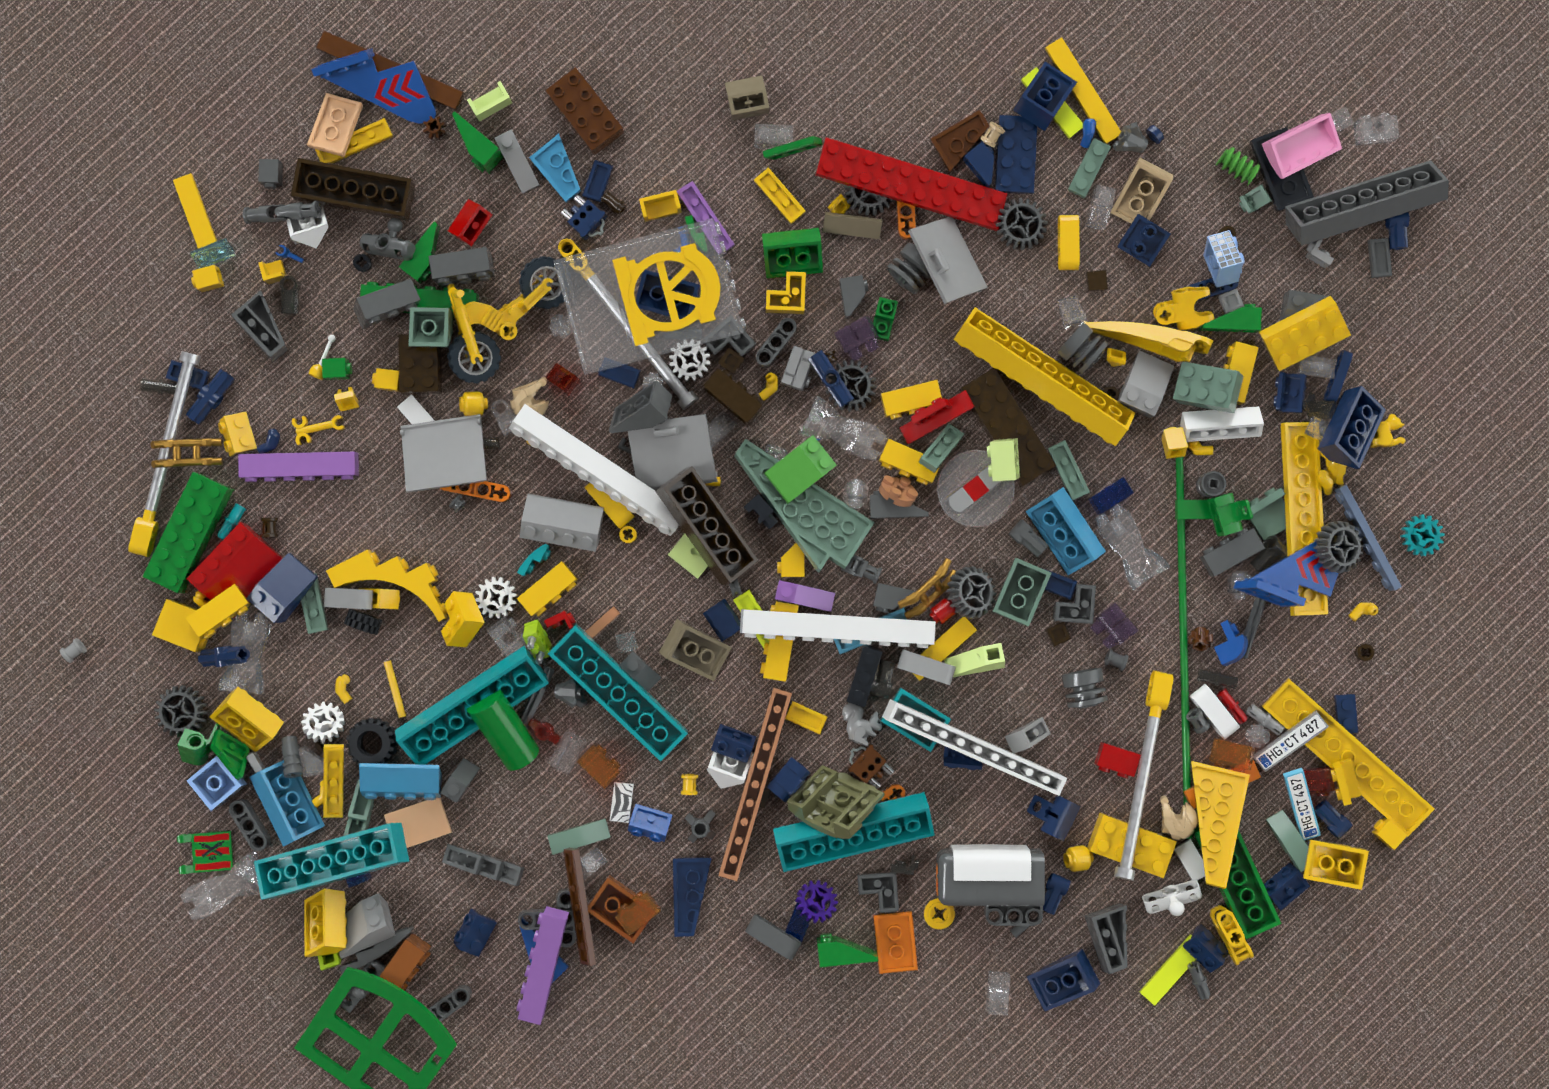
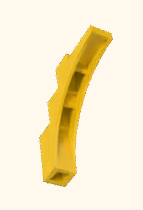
M366 550L326 570L334 588L365 580L391 582L417 595L428 605L438 622L448 619L444 603L441 604L438 598L440 593L436 586H432V583L438 581L436 577L438 572L435 566H431L430 563H425L408 572L409 566L404 558L401 559V557L396 556L378 565L380 560L375 552L372 553L371 550Z

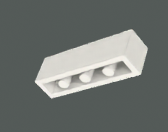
M1259 407L1236 408L1235 413L1218 410L1182 412L1180 427H1183L1186 442L1261 437L1264 426Z

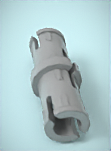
M1251 704V707L1249 706L1246 710V714L1258 721L1260 726H1265L1277 736L1285 728L1280 722L1272 718L1269 712L1265 713L1255 704Z

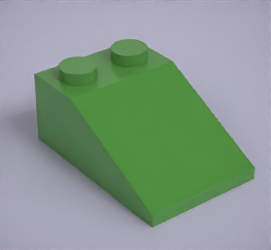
M812 435L764 474L788 504L837 465L814 435Z

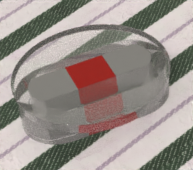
M970 450L956 455L944 466L938 479L937 491L942 510L948 517L965 526L983 527L995 523L1006 514L1014 498V480L992 481V477H989L988 466L991 465V457L987 456L986 451Z

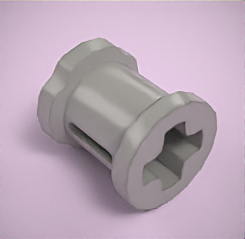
M77 638L73 639V643L66 648L60 649L62 657L69 663H72L73 659L79 654L87 652L84 644Z

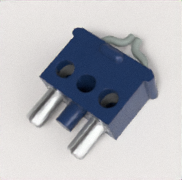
M576 195L574 200L581 207L578 208L574 205L571 208L575 213L574 215L566 209H563L561 214L584 241L597 234L601 236L604 233L603 227L605 225L604 220L607 218L606 213L599 210L589 200L585 201L579 195ZM601 225L600 232L597 231L592 234Z

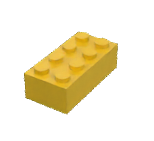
M1331 296L1259 331L1279 371L1351 336L1343 316Z
M1099 813L1087 848L1090 852L1121 863L1128 823ZM1139 827L1132 867L1164 878L1177 841Z

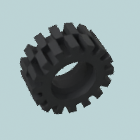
M349 609L344 624L363 632L377 635L383 620L364 612Z

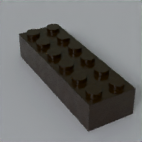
M298 158L290 196L297 201L308 203L318 201L320 205L409 221L416 183L411 178Z
M995 368L961 387L960 392L967 391L974 404V408L971 410L991 441L1018 438L1020 478L1016 482L1020 487L1056 466Z
M693 466L683 469L655 491L721 585L732 583L759 561Z

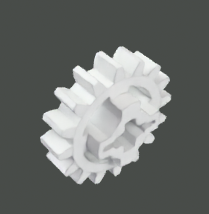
M685 339L683 345L677 343L678 349L672 348L671 350L674 355H669V359L673 360V362L669 363L670 367L675 366L672 372L674 374L679 372L678 378L681 379L685 376L686 381L689 380V377L696 381L697 375L702 378L701 372H708L705 366L710 365V361L706 360L710 357V354L704 353L707 348H701L700 341L697 345L694 344V339L690 343H687ZM686 348H692L691 351L688 352L682 351ZM699 352L703 357L702 363L697 359ZM691 356H693V361L695 363L690 362L689 364H687V361L684 357L690 358ZM677 357L682 360L681 368L677 365ZM689 369H697L695 372L687 373Z
M492 577V582L485 579L486 585L479 584L481 591L475 592L479 595V598L475 599L477 602H480V605H478L479 609H484L483 615L489 612V618H493L494 614H496L497 618H500L501 613L504 616H508L507 610L513 611L514 609L511 605L517 604L513 597L518 595L512 593L515 587H509L510 581L503 583L502 577L498 581L496 577ZM494 585H501L505 589L497 590ZM487 590V591H488V595H487V598L484 599V594H485V591ZM494 593L498 595L500 594V597L498 598L499 603L497 601L492 600V598H494ZM509 595L508 603L505 605V598ZM495 605L498 611L491 610L488 606Z
M322 702L321 706L315 703L314 709L308 708L309 714H303L304 720L301 721L304 734L307 733L308 739L313 737L315 743L319 739H321L322 744L325 743V739L332 742L333 736L339 737L338 731H344L342 726L345 725L343 712H340L338 706L333 708L332 703L328 706L325 705V702Z

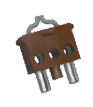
M871 743L867 747L852 748L850 751L851 757L848 770L854 772L866 784L869 782L873 786L877 784L880 787L881 784L873 776L875 775L878 779L882 778L884 774L879 770L880 768L888 775H891L884 766L892 773L894 772L886 764L887 760L874 749ZM861 749H863L860 752V754L852 761L854 757V752H858ZM876 757H879L878 762H875ZM872 764L873 767L868 769V766Z

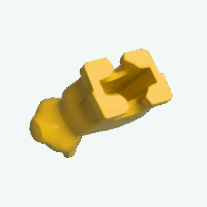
M1395 414L1389 415L1385 421L1380 422L1369 448L1392 447L1399 443L1404 444L1405 438L1398 437L1393 439L1391 430H1397L1405 424Z

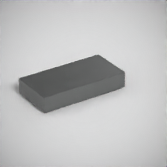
M1389 238L1368 240L1371 279L1391 277L1392 267Z

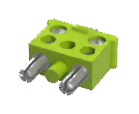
M537 619L524 624L523 639L536 660V664L540 665L544 658L549 657L548 653L552 644L547 632Z

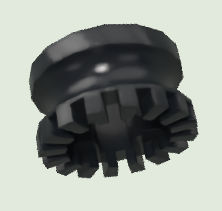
M358 254L353 258V265L358 271L367 272L371 268L372 262L365 254ZM361 258H364V260L367 262V264H365L363 268H361V266L358 265V262L361 261Z

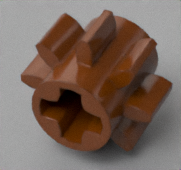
M429 116L430 120L423 122L426 126L423 132L425 134L430 133V140L433 137H437L440 140L442 134H447L443 129L447 124L445 122L440 123V116L437 119ZM436 126L439 127L438 130H437V129H434V130L431 129L432 127H436Z
M1204 627L1195 628L1194 631L1191 630V635L1188 636V644H1192V648L1197 651H1205L1213 643V634H1209V630Z

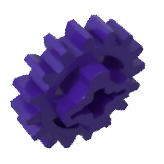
M811 880L808 886L804 884L801 887L802 890L797 892V895L800 897H797L795 902L800 904L796 909L802 910L800 916L806 915V921L812 918L815 924L818 919L823 923L826 918L830 919L832 917L831 913L834 914L837 909L834 906H837L838 901L834 899L837 897V894L831 893L833 887L826 888V882L820 885V880H817L815 884ZM809 892V894H808V897H809V898H808L807 900H805V895H806V893ZM829 903L828 909L825 911L824 905Z

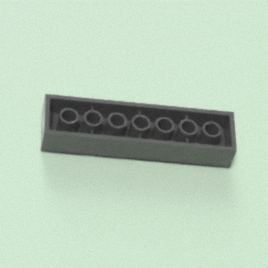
M1430 160L1285 206L1286 226L1301 246L1447 200L1449 180Z

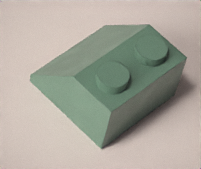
M410 307L409 347H448L453 333L454 313L449 308Z

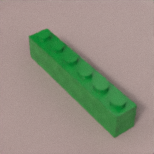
M367 282V285L361 284L360 297L395 284L386 283V286H379L377 282ZM415 286L420 298L417 308H449L453 312L448 288L436 290V287L425 286L424 289H417V286ZM463 289L464 296L461 299L464 305L473 301L479 302V295L474 293V290Z

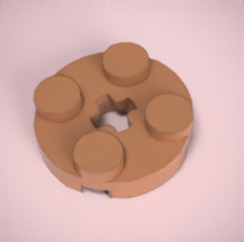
M886 475L879 487L880 494L886 500L890 498L894 500L893 504L901 507H910L918 496V492L906 477L897 478Z

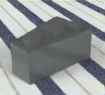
M409 279L356 298L353 310L363 330L388 318H393L404 311L409 312L410 307L417 308L420 298L412 280Z
M261 290L231 314L234 321L272 362H275L288 351Z
M1121 903L1084 915L1101 969L1108 974L1127 968V905Z

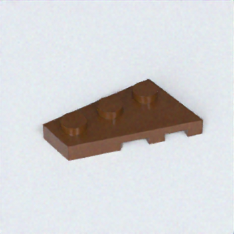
M980 110L930 139L949 173L989 128V124Z

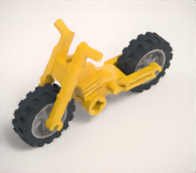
M541 256L540 258L532 259L520 273L519 284L522 294L512 302L504 304L499 310L488 304L475 301L464 305L461 299L464 296V291L456 289L454 284L448 285V294L452 303L451 307L460 336L455 337L454 342L450 344L447 358L450 368L457 377L468 383L477 384L482 381L485 382L489 377L495 375L494 372L500 366V349L496 342L483 332L473 331L472 324L484 325L503 339L512 340L517 335V320L525 315L533 306L541 309H551L552 307L560 306V303L566 301L567 295L569 296L571 292L572 281L571 274L564 264L552 257ZM542 269L543 275H535L536 272ZM546 269L553 270L549 277L546 275ZM556 274L558 276L559 282H553L552 278ZM534 277L536 278V281L532 284V280ZM552 285L558 286L555 293L552 291ZM548 291L550 292V296L543 297ZM505 326H507V332L503 329ZM477 343L482 345L480 349H478ZM486 349L488 356H482L480 353ZM461 352L465 353V359L460 360ZM483 360H487L484 367H482L480 362H483ZM471 361L468 370L463 367V363ZM477 364L480 369L472 371L473 365Z

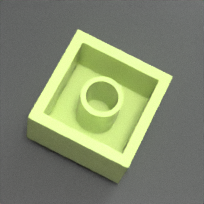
M1018 438L991 441L990 445L987 446V456L991 457L988 473L989 477H992V481H1008L1020 478Z

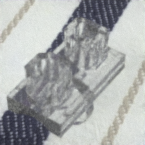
M1309 356L1300 361L1298 374L1334 379L1337 359Z

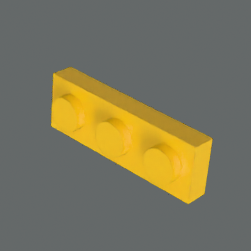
M769 167L754 179V182L790 224L806 212Z

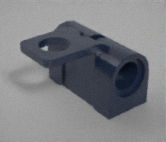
M791 757L767 788L781 800L787 802L806 782L805 779L811 772L795 758Z
M1034 795L1027 812L1044 821L1040 829L1041 831L1065 841L1081 806L1058 795L1053 803ZM1040 801L1041 809L1035 812L1034 806Z

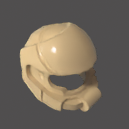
M545 377L512 389L514 398L510 401V405L516 415L524 404L541 415L545 414L549 401L534 399L541 386L546 385L547 379Z
M1161 796V832L1171 834L1172 839L1175 840L1189 838L1194 833L1198 823L1196 811L1185 802L1182 805L1181 813L1175 814L1173 808L1168 804V798Z

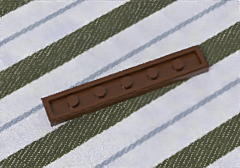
M569 847L563 851L580 963L593 966L596 965L580 852L579 849Z

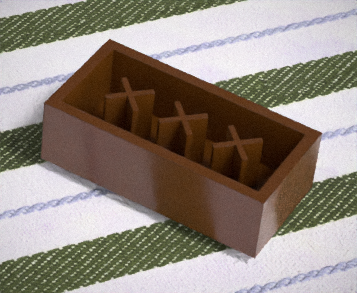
M576 67L545 90L548 98L594 156L624 133L623 127Z

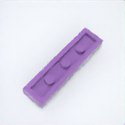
M693 181L677 191V194L702 232H704V235L718 256L735 246Z

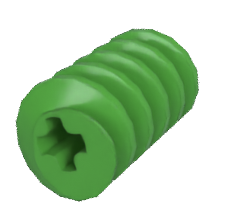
M1234 147L1226 149L1215 165L1218 166L1223 163L1222 170L1229 167L1228 174L1230 175L1235 171L1234 178L1237 179L1239 176H1242L1241 183L1248 180V186L1258 173L1260 165L1257 164L1252 167L1254 161L1250 160L1246 163V155L1240 159V151L1233 154Z

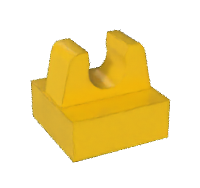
M348 387L349 391L342 392L339 389L337 394H334L335 402L340 412L359 408V401L352 387Z

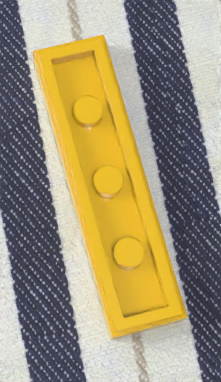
M383 118L353 132L345 157L317 149L315 151L320 162L332 164L393 137V134L386 119Z
M190 173L174 179L175 188L199 251L203 252L219 246L193 175Z
M962 617L934 642V645H930L920 655L942 662L977 629L966 617ZM912 673L919 681L924 678L923 676Z
M324 744L323 818H343L344 744Z

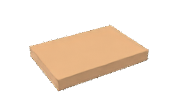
M326 93L307 146L345 157L363 104Z
M441 798L425 800L384 815L387 824L402 823L407 848L452 833Z

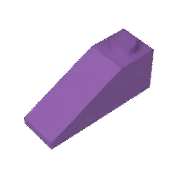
M779 580L775 599L831 612L835 593Z

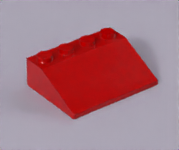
M240 522L189 575L187 580L210 600L234 584L239 587L247 598L257 583L283 557L248 524Z

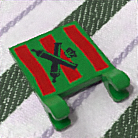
M231 831L180 834L177 836L178 843L192 842L193 865L180 866L179 874L234 869Z

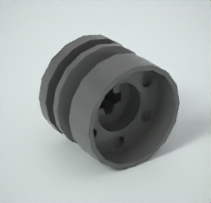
M907 243L900 251L904 261L894 258L893 263L895 265L889 263L886 269L902 288L917 294L919 292L918 286H924L921 276L926 279H930L931 276L916 246L912 243Z
M1084 322L1057 352L1065 361L1074 356L1076 360L1072 365L1073 368L1081 362L1083 365L1078 370L1080 374L1093 367L1104 354V350L1109 344L1104 341L1100 346H1097L1096 343L1100 340V336L1090 340L1089 337L1093 330Z
M1102 668L1080 670L1061 675L1063 687L1073 688V692L1065 695L1066 698H1075V700L1067 702L1068 708H1088L1108 701L1107 695L1098 696V693L1106 691V688L1096 687L1097 683L1104 680Z

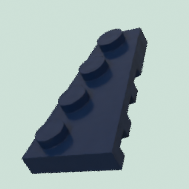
M712 857L673 858L674 937L694 936Z

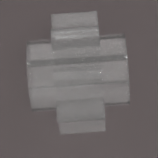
M557 314L551 319L549 328L554 337L559 335L560 338H565L571 334V327L574 324L568 315L564 317L563 314Z
M650 372L649 376H644L643 389L656 380L664 386V378H659V373Z
M1251 725V728H1248L1246 731V741L1252 743L1251 747H1265V744L1270 740V732L1268 729H1264V725Z

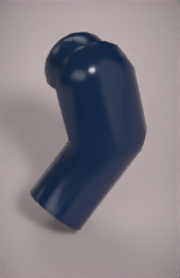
M270 429L267 433L266 443L257 446L259 454H264L277 448L280 434L276 429Z

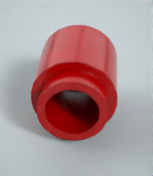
M944 598L930 609L931 614L929 616L936 624L938 622L943 624L956 614L954 613L956 607H950L952 601Z

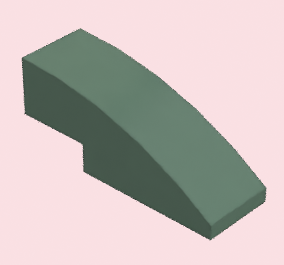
M359 779L348 812V821L343 836L367 830L369 827L375 799H367L365 796H362Z
M1280 810L1265 820L1296 869L1303 872L1309 847L1285 812Z
M605 818L552 833L547 837L552 855L564 852L563 850L566 848L582 847L610 838L611 836Z

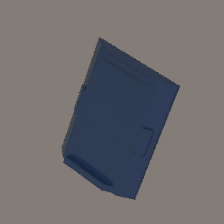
M723 599L702 613L721 642L740 630V620L726 599Z

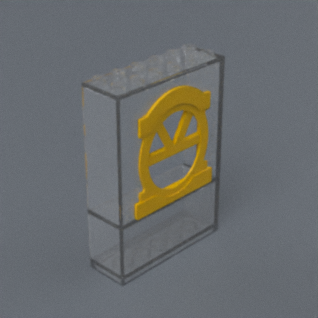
M714 218L553 260L584 375L596 374L744 334L743 330L747 329L744 317L740 318L738 311L742 310L739 298L735 299L733 292L737 291L734 279L730 280L728 273L732 272L729 260L725 261L723 256L727 252L724 241H719L718 235H722L719 222H714ZM677 261L683 263L684 267L669 281L664 262ZM655 263L672 322L652 320L644 315L636 304L634 294L636 282L642 272ZM691 271H694L700 282L701 295L697 298L672 290ZM674 300L695 305V309L686 317L679 319Z

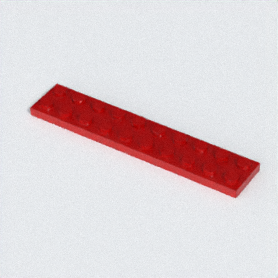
M827 137L824 139L815 176L994 231L999 229L996 226V223L1001 222V220H998V215H1002L999 210L1001 208L1004 209L1008 194Z

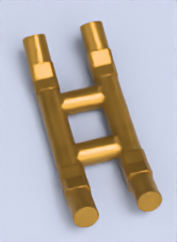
M222 438L170 439L151 441L150 443L152 449L173 447V459L153 460L151 462L153 468L223 465V458H201L200 446H222ZM180 447H192L193 458L181 459Z
M945 558L935 574L917 591L898 601L901 609L908 605H913L919 600L922 602L904 613L907 620L923 614L947 589H950L947 583L951 581L950 577L955 575L956 570L952 569L944 582H940V579L942 580L946 576L948 568L952 563L950 559ZM934 586L936 590L927 597L926 592Z

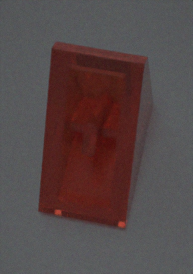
M557 362L545 377L567 395H570L580 382L576 375Z

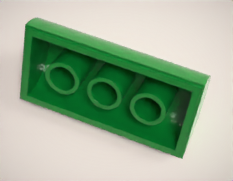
M501 689L467 708V712L507 770H519L536 758L539 753L538 744Z

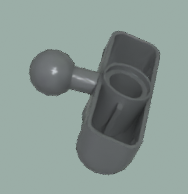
M391 218L388 221L389 235L385 233L380 235L365 233L360 238V247L366 253L409 261L412 259L416 249L411 241L396 238L397 233L403 227L401 220L398 218ZM399 250L401 251L402 257L397 255Z
M375 959L366 964L362 971L379 977L386 968V965L380 960ZM372 965L376 971L370 969L369 966ZM352 987L347 994L352 1001L344 999L340 1006L350 1013L358 1002L367 996L369 991Z

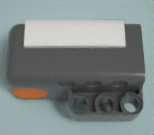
M970 844L950 845V848H943L939 850L936 856V893L938 899L945 906H984V915L990 925L1036 926L1043 919V905L1045 903L1044 853L1040 848H1028L1027 845ZM997 911L999 915L996 919H990L989 913ZM1011 911L1018 912L1016 919L1008 918ZM1031 911L1038 912L1035 919L1028 918V914Z

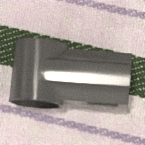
M1021 519L1008 534L1018 544L1023 545L1032 554L1039 557L1048 544L1033 532L1034 530L1029 524Z

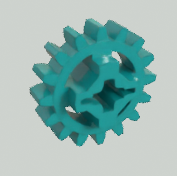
M1424 514L1419 515L1418 518L1417 516L1411 517L1412 521L1408 520L1405 522L1407 527L1401 528L1405 532V534L1400 535L1401 538H1405L1402 545H1408L1407 551L1414 550L1413 555H1418L1419 553L1421 556H1426L1427 553L1429 555L1434 554L1433 550L1440 549L1438 544L1444 543L1440 539V537L1445 536V533H1440L1443 526L1436 525L1439 521L1437 519L1431 521L1432 516L1430 515L1426 518ZM1422 523L1419 525V528H1413L1416 524ZM1423 532L1422 535H1424L1427 538L1422 539L1423 536H1421L1419 533ZM1426 543H1431L1427 548H1423Z

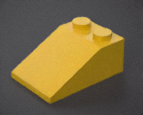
M1310 840L1303 878L1362 890L1369 851L1342 844Z

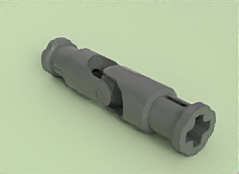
M313 201L310 204L299 202L287 205H264L252 209L244 207L242 215L244 222L251 224L258 221L261 223L279 222L289 218L293 220H304L306 217L320 218L322 211L320 203Z

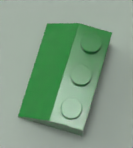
M819 228L762 234L766 278L785 277L787 272L823 273Z

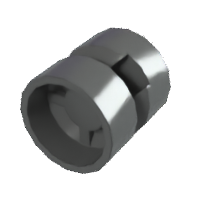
M1217 471L1202 474L1196 481L1197 492L1206 498L1218 496L1226 488L1225 477Z

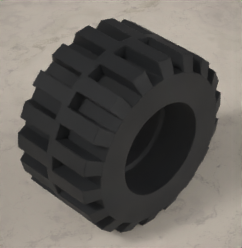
M369 718L356 723L349 730L350 734L346 737V740H348L346 748H349L348 755L353 757L352 761L359 764L387 763L397 752L396 746H398L394 733L395 728L390 726L389 722L382 721L380 718ZM369 731L376 732L382 739V748L376 754L368 753L363 747V737Z

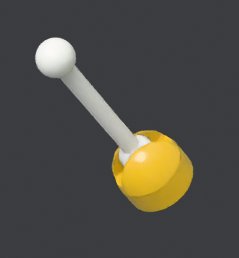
M334 335L328 336V343L319 364H315L310 368L308 373L310 376L323 380L322 359L326 358L332 342L336 340Z

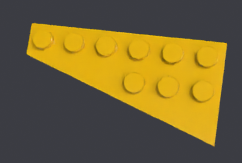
M1191 761L1206 885L1226 889L1250 775Z

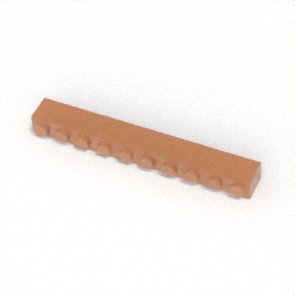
M773 687L718 876L734 881L738 880L792 692Z

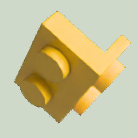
M246 412L223 416L219 420L218 428L224 436V448L226 452H229L230 457L238 453L257 449Z
M1351 759L1332 763L1333 770L1330 771L1333 782L1337 781L1338 789H1335L1338 801L1342 800L1344 806L1352 804L1351 798L1361 796L1353 762Z

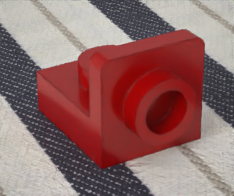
M567 610L544 620L547 628L552 626L553 629L563 625L562 620L564 619L569 629H572L573 624L576 623L572 613H568Z

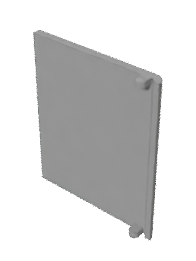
M952 217L940 219L908 231L944 304L976 292H982V290L988 288Z
M480 414L401 426L400 434L402 436L407 493L487 481Z
M706 414L666 419L664 423L657 424L653 428L628 431L635 477L653 490H657L683 469L693 466L704 483L718 482Z

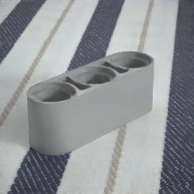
M325 588L324 607L372 610L373 590Z
M904 649L897 666L899 669L947 685L951 684L956 669L955 666Z

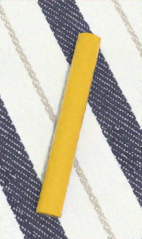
M391 660L383 662L398 718L405 717L406 713Z

